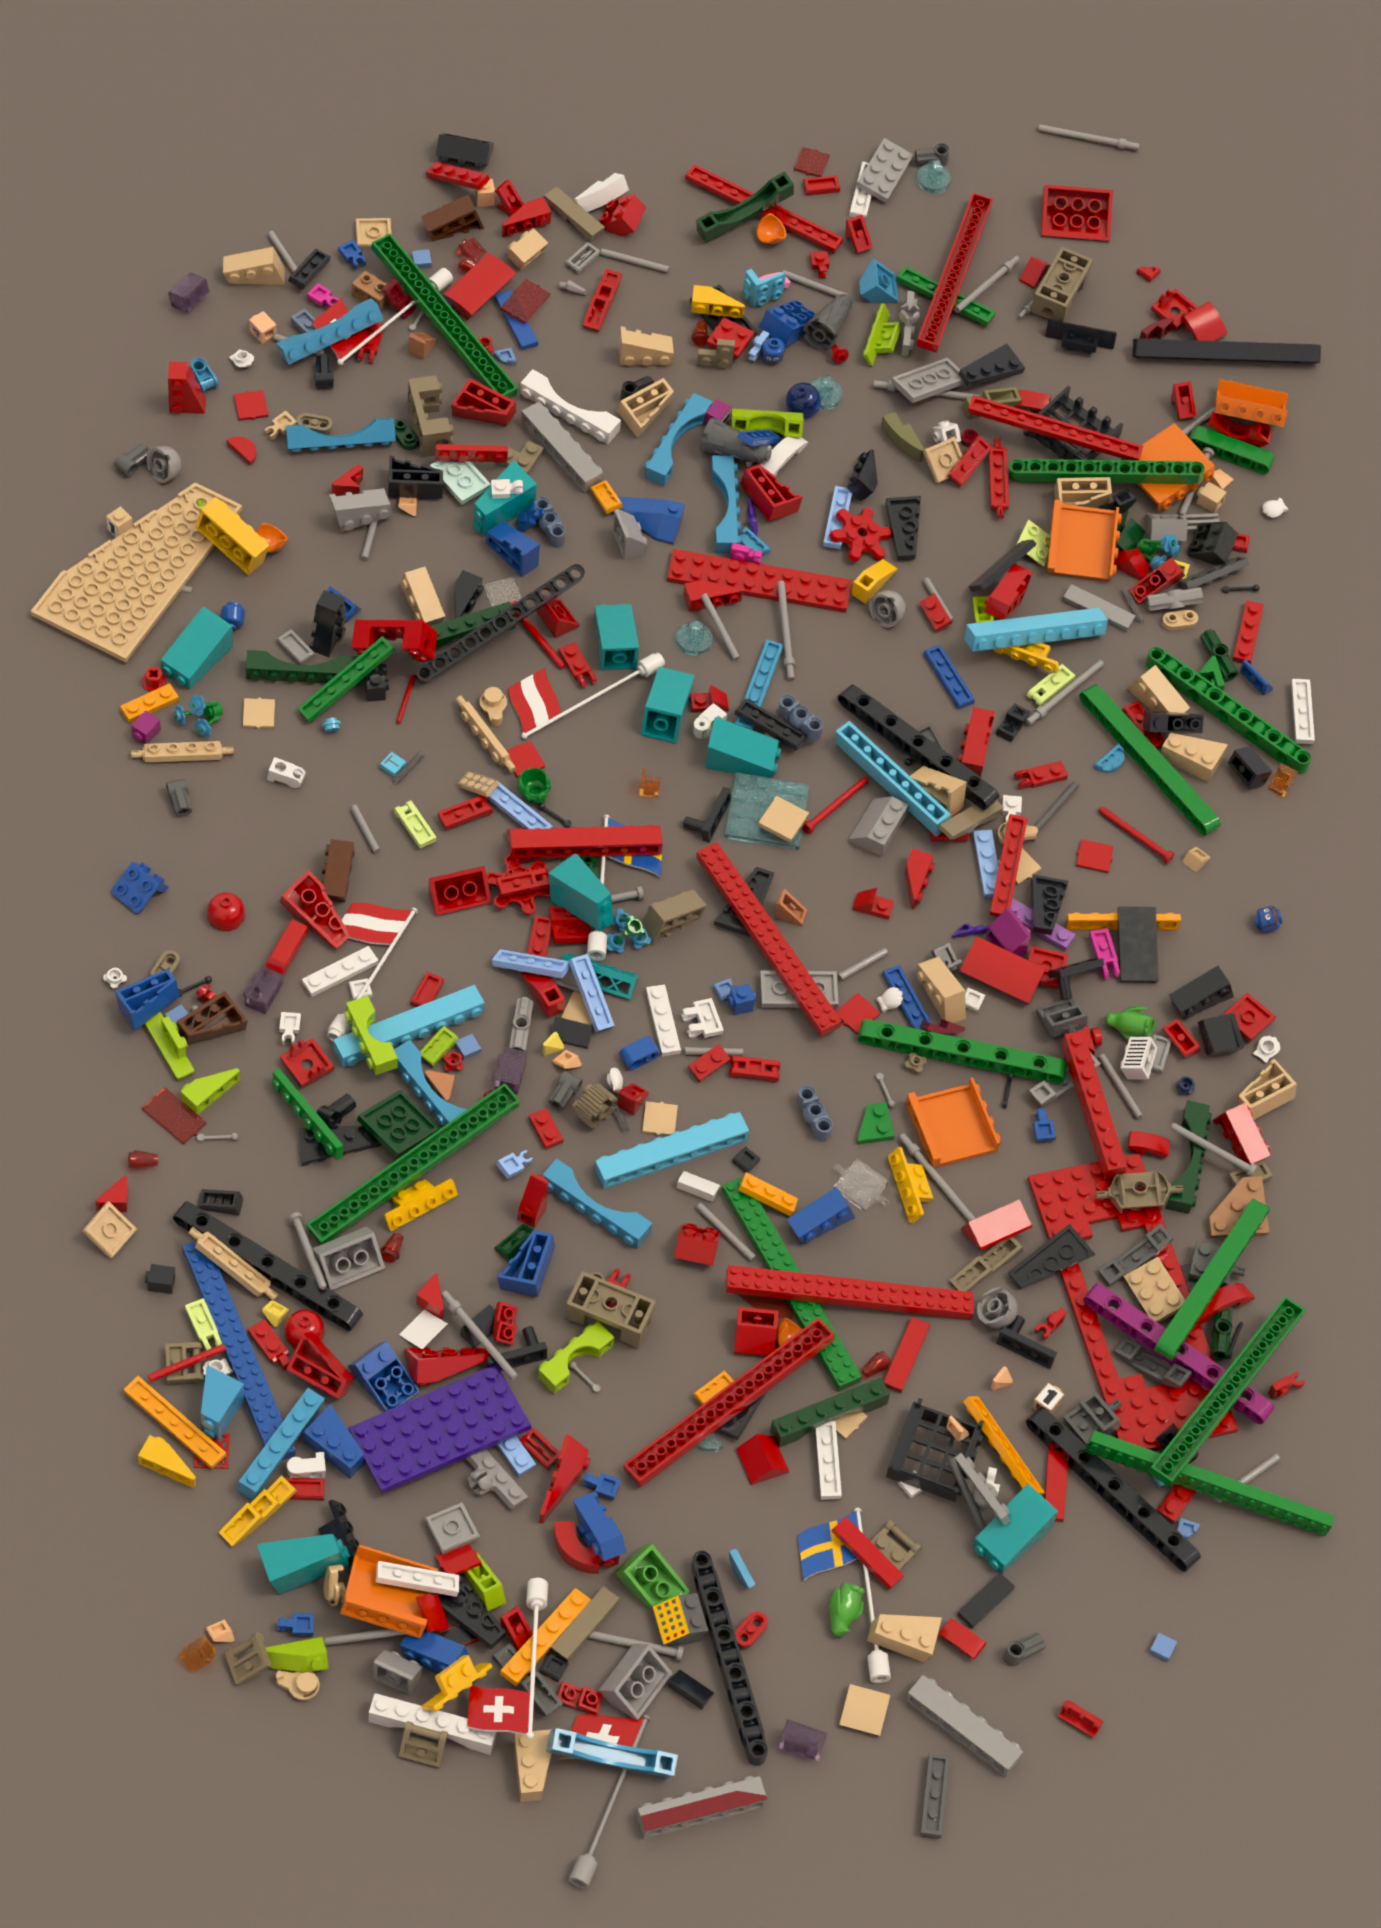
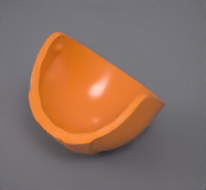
M767 214L760 220L757 226V237L761 242L777 244L786 238L785 227L775 215Z
M262 523L257 530V534L265 538L270 545L267 553L281 550L288 541V537L280 529L270 524Z
M784 1318L777 1327L779 1346L802 1330L800 1326L788 1318Z

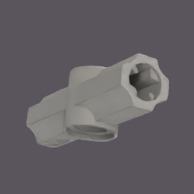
M1201 587L1187 590L1177 589L1147 596L1149 611L1167 608L1168 610L1177 609L1186 605L1203 603Z
M527 997L517 999L509 1045V1052L513 1053V1055L520 1056L526 1053L534 1001Z

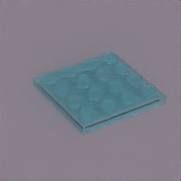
M736 772L725 838L799 850L803 826L792 842L789 843L759 827L758 822L776 796L806 810L809 784Z

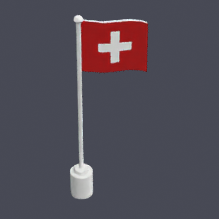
M441 268L428 280L440 293L453 282V276L446 268ZM342 298L313 321L315 329L324 327L349 312ZM414 300L370 336L363 329L329 345L338 358L337 363L343 365L346 359L414 305Z
M532 1578L527 1583L526 1605L534 1611L530 1692L514 1689L481 1688L472 1685L469 1692L468 1728L486 1732H511L526 1735L528 1739L534 1737L532 1724L538 1611L545 1609L547 1606L548 1582L546 1580Z

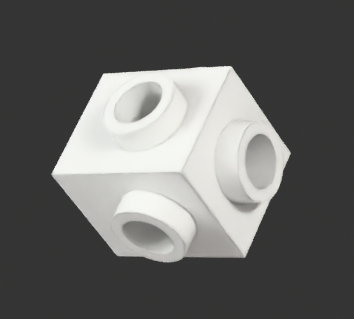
M946 420L939 422L938 426L933 427V438L937 444L952 437H955L957 442L961 441L957 424Z

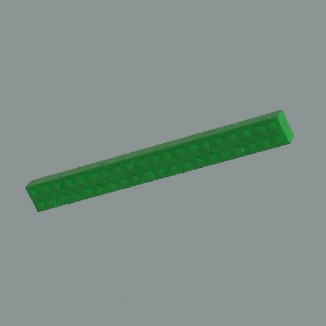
M389 233L373 241L371 246L373 252L479 381L486 387L508 398L517 395V386L394 237Z
M504 1083L307 1224L308 1231L320 1245L332 1241L520 1106V1100Z
M742 1177L722 1185V1193L765 1267L770 1270L801 1273L760 1202L738 1190ZM785 1299L802 1329L819 1318L835 1334V1341L821 1350L817 1356L838 1392L860 1383L861 1374L820 1304Z
M1286 1296L1282 1299L1151 1466L1149 1474L1168 1487L1174 1483L1297 1325L1306 1309Z
M1095 1430L1088 1439L1085 1449L1091 1455H1097L1102 1459H1108L1114 1463H1120L1125 1467L1134 1468L1139 1472L1148 1474L1151 1466L1161 1455L1160 1453ZM1191 1464L1184 1468L1173 1483L1182 1485L1187 1489L1196 1490L1198 1493L1218 1498L1223 1502H1230L1235 1506L1244 1507L1246 1510L1255 1511L1260 1515H1266L1271 1519H1278L1283 1523L1292 1524L1294 1527L1303 1528L1308 1532L1317 1533L1319 1536H1326L1333 1525L1335 1515Z

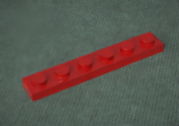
M1009 814L989 913L991 916L999 917L1008 907L1011 908L1028 820L1026 817Z

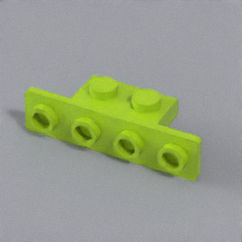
M885 303L881 304L877 311V317L872 325L866 349L863 351V357L869 366H873L877 354L893 353L902 328L900 322L888 323L890 313Z
M159 1012L144 1023L176 1079L180 1080L194 1074V1068L186 1056L187 1041L184 1037H180L175 1021L172 1022L169 1016L164 1018L161 1012Z

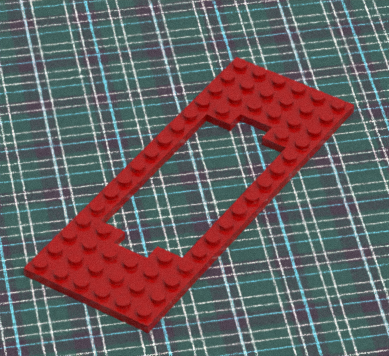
M1140 1153L1124 1156L1127 1164L1125 1174L1146 1172ZM1099 1161L1028 1176L1027 1180L1048 1240L1069 1224L1083 1240L1092 1239L1093 1234L1090 1224L1117 1219L1121 1233L1144 1228L1147 1234L1160 1224L1166 1229L1159 1206L1123 1209L1122 1213H1120L1111 1202V1199L1097 1200L1096 1191H1108L1113 1179L1104 1180ZM1143 1186L1135 1187L1140 1192L1145 1190ZM1170 1242L1154 1258L1158 1257L1186 1300L1190 1293L1173 1245ZM1079 1263L1060 1271L1059 1273L1102 1398L1107 1405L1116 1399L1122 1404V1406L1113 1411L1120 1419V1428L1114 1431L1116 1438L1152 1451L1164 1449L1156 1440V1437L1173 1423L1180 1430L1209 1394V1391L1191 1378H1188L1181 1388L1170 1387L1164 1384L1146 1388L1142 1374L1118 1378L1096 1312L1090 1309L1083 1301V1298L1088 1293V1289ZM1199 1325L1193 1328L1185 1342L1214 1361L1213 1357H1211V1351L1202 1326ZM1231 1409L1209 1438L1237 1433L1238 1427Z

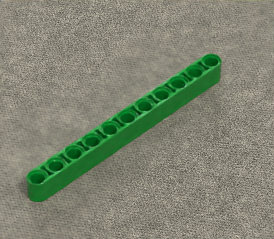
M1014 459L1009 464V476L1015 482H1056L1057 478L1110 477L1111 483L1200 484L1204 480L1205 473L1203 463L1198 461Z
M1094 684L1080 692L1079 697L1083 705L1200 834L1205 836L1221 826L1220 819L1099 685Z
M1254 1198L1250 1201L1159 1339L1154 1351L1172 1361L1266 1218L1270 1207Z

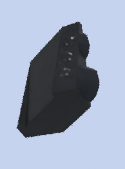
M1226 1014L1197 1022L1207 1056L1218 1057L1227 1055L1245 1047L1235 1014Z

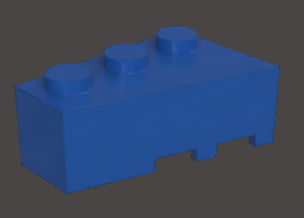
M504 521L487 531L486 543L521 577L538 567L539 543Z
M169 969L115 991L118 1007L134 1030H137L180 997L176 979Z
M836 1187L788 1218L787 1221L801 1243L804 1244L854 1219L855 1216Z
M330 1404L304 1431V1443L316 1453L324 1452L325 1460L351 1479L364 1465V1453Z
M596 1491L574 1499V1507L579 1523L577 1526L578 1534L581 1538L584 1537L588 1547H592L594 1554L599 1555L603 1561L626 1553L623 1535L612 1517H606L604 1513L606 1507L604 1504H599Z
M426 1630L423 1631L421 1638L406 1635L400 1644L406 1659L414 1660L436 1674L442 1672L463 1655H469L464 1645Z

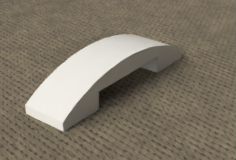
M786 437L771 450L772 454L769 462L766 461L760 465L774 476H777V472L794 454L798 455L808 445V441L801 437Z

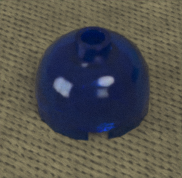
M805 382L797 383L788 390L786 406L789 412L803 413V417L806 419L814 416L820 410L821 396L812 384Z

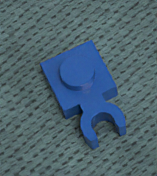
M354 240L338 246V252L347 263L353 262L354 269H358V262L366 266V259L362 256V250Z

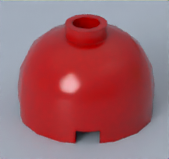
M222 892L214 896L207 906L209 924L212 927L214 925L220 931L237 929L242 921L245 920V907L242 900L230 892Z
M298 1310L292 1313L286 1321L284 1327L285 1340L296 1350L302 1335L312 1331L322 1342L325 1335L324 1323L315 1312Z

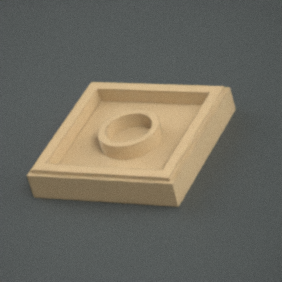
M390 218L356 219L357 245L361 250L371 249L373 241L389 233L392 235Z
M955 437L922 450L935 483L948 479L947 474L962 456Z
M776 796L758 822V826L791 843L809 817V812Z
M108 1201L83 1228L82 1232L105 1255L112 1258L137 1228Z

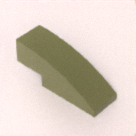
M1016 387L984 390L982 395H978V397L1012 407L1022 401ZM973 396L966 397L963 409L967 418H980L981 416L967 413Z
M896 412L884 415L881 428L887 437L904 453L919 462L923 461L924 453L922 450L924 448L910 423L903 425Z

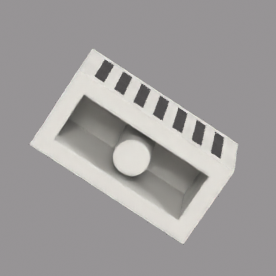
M1151 1037L1129 1038L1128 1045L1125 1047L1124 1059L1120 1064L1121 1071L1127 1080L1149 1079L1158 1049Z

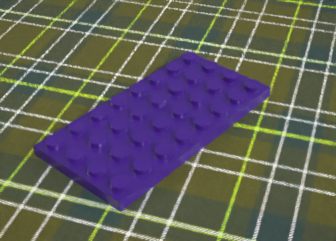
M495 1364L353 1425L348 1429L364 1453V1461L383 1494L531 1430V1424L498 1365Z

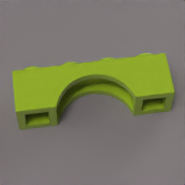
M732 409L730 426L740 431L769 429L787 437H802L804 420L803 413Z
M369 996L347 1002L344 1016L346 1021L352 1024L353 1036L355 1038L358 1037L360 1041L359 1048L362 1054L365 1053L367 1056L366 1062L369 1069H373L375 1075L396 1069L398 1067V1057L391 1043L378 1041L368 1032L369 1026L375 1021V1009Z
M598 1321L594 1325H588L584 1329L583 1334L572 1338L567 1347L559 1349L550 1361H544L539 1366L538 1379L555 1395L569 1383V1363L581 1355L601 1357L613 1347L614 1336Z

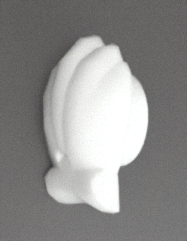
M241 349L229 357L240 368L249 367L254 362V356Z
M1281 498L1267 501L1262 506L1263 513L1272 518L1288 511Z
M891 987L882 996L876 998L883 1013L888 1009L897 1008L903 1000L902 991H899L898 988Z
M1264 1036L1260 1039L1257 1050L1253 1054L1267 1063L1269 1058L1279 1052L1280 1043L1276 1037Z
M611 1068L610 1073L607 1074V1081L610 1088L619 1094L623 1086V1077L619 1069Z
M225 1358L208 1361L203 1366L204 1376L206 1375L208 1365L227 1375L233 1372Z

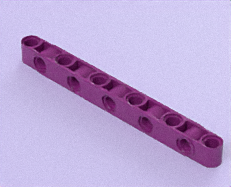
M1096 1283L1083 1298L1084 1303L1090 1309L1173 1366L1176 1363L1191 1371L1192 1375L1189 1378L1209 1392L1227 1371L1185 1341L1178 1350L1182 1355L1176 1354L1172 1361L1154 1351L1166 1328L1103 1285ZM1248 1386L1232 1408L1253 1422L1263 1424L1274 1410V1405Z

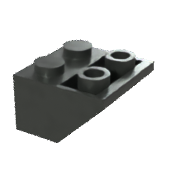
M1227 522L1200 523L1197 526L1187 554L1210 564H1226L1238 533Z

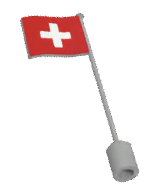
M599 1714L577 1715L571 1731L601 1741L636 1748L647 1721H650V1717L644 1715L642 1718L635 1720L633 1718H618ZM561 1755L560 1758H559V1760H561V1759H577V1758H572V1757H567V1756ZM627 1769L622 1770L589 1853L579 1855L576 1859L568 1881L578 1888L587 1889L598 1865L592 1854Z

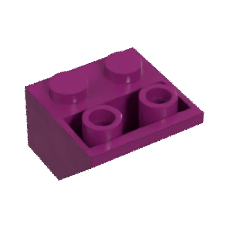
M1008 907L988 926L986 937L991 943L1023 957L1027 953L1031 932L1020 921L1019 915Z

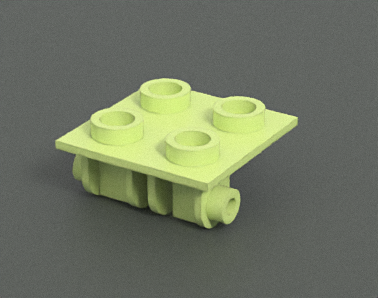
M1028 520L1017 544L1020 541L1033 539L1036 542V546L1026 555L1042 567L1045 566L1050 535Z

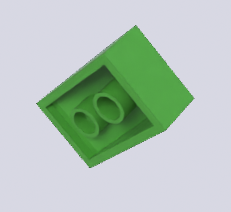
M653 1544L642 1545L614 1572L626 1588L651 1611V1608L655 1605L690 1592Z

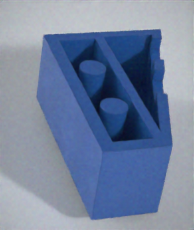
M533 1230L519 1248L520 1251L508 1262L509 1265L503 1273L500 1272L497 1276L500 1289L538 1297L555 1249L553 1234Z

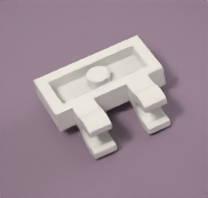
M712 998L693 1002V1007L682 1010L684 1013L681 1014L683 1022L691 1021L696 1017L699 1022L698 1024L688 1026L689 1030H687L689 1038H695L702 1033L704 1038L723 1034L724 1029Z

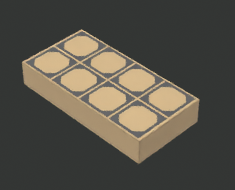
M468 771L458 782L459 788L488 797L499 786L497 780Z

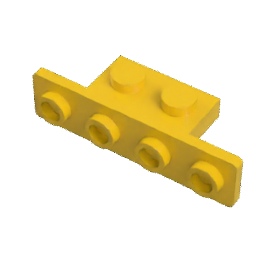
M1043 643L992 649L998 654L1009 655L1014 660L1020 659L1031 666H1039L1047 672L1054 671L1058 673L1060 670L1059 662L1047 658L1051 648Z
M897 1147L888 1155V1160L909 1223H915L924 1215L921 1202H930L934 1198L923 1166L907 1163L902 1147Z
M450 1178L434 1187L424 1179L393 1196L392 1201L397 1208L384 1215L388 1229L393 1231L456 1197L458 1193L454 1181Z
M469 1655L460 1657L435 1676L441 1692L423 1704V1710H432L434 1712L443 1708L445 1702L456 1698L461 1690L471 1687L473 1685L472 1682L476 1679L484 1677L487 1671L492 1668L491 1663H479L473 1666Z

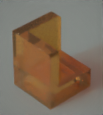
M1281 763L1275 778L1269 786V790L1285 797L1293 785L1298 771Z
M646 768L642 769L639 795L658 798L660 778L646 776Z
M204 1635L187 1644L179 1657L188 1669L193 1672L211 1663L217 1651Z

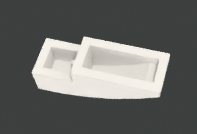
M614 173L603 182L597 181L576 197L575 202L585 211L589 212L618 198L629 190L624 175Z

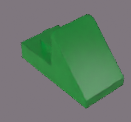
M1212 656L1199 674L1224 691L1225 683L1216 656Z

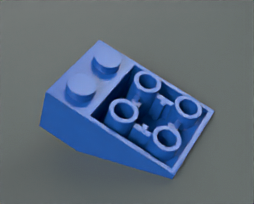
M792 300L766 310L759 328L768 332L771 337L780 339L785 346H788L806 334L805 331L803 332L804 326L816 313L805 308L800 301Z
M387 1341L378 1343L348 1365L357 1381L385 1412L406 1403L420 1392Z

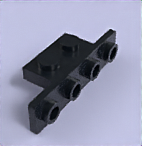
M1051 319L1048 320L1045 333L1046 337L1062 339L1061 347H1065L1068 350H1082L1084 353H1096L1097 346L1113 349L1117 335L1115 331Z
M330 1500L328 1503L335 1519L318 1529L320 1535L334 1534L337 1540L341 1539L343 1545H346L349 1551V1558L353 1562L354 1555L360 1544L355 1539L353 1526L345 1515L347 1513L345 1506L341 1502Z

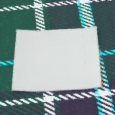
M424 1309L399 1335L423 1349L448 1323Z

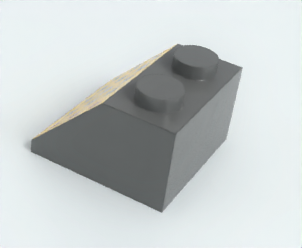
M697 1593L678 1595L651 1608L662 1646L700 1642L708 1632Z

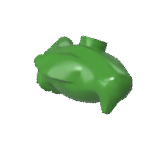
M1132 1006L1120 1012L1107 1013L1105 1016L1106 1025L1120 1031L1128 1040L1130 1037L1151 1036L1156 1022L1154 1017L1138 1012L1146 1010V1007Z
M842 1583L840 1589L836 1588L834 1590L829 1608L831 1631L835 1636L842 1637L849 1633L850 1630L848 1628L862 1614L864 1602L861 1600V1595L864 1594V1589L856 1585Z

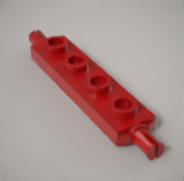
M994 438V447L988 452L990 509L996 510L997 519H1003L1004 510L1009 508L1007 449L1001 447L1000 438H998V441L997 438Z

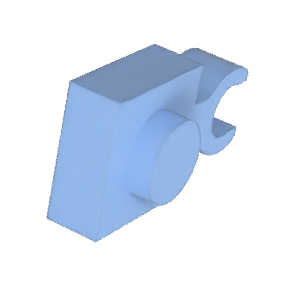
M762 331L760 336L755 337L754 347L750 350L748 359L755 362L758 356L761 355L763 342L769 338L768 332Z
M525 1150L518 1157L514 1153L503 1157L497 1161L496 1165L505 1177L509 1179L523 1172L524 1166L529 1165L533 1158L525 1159L524 1156L528 1152Z

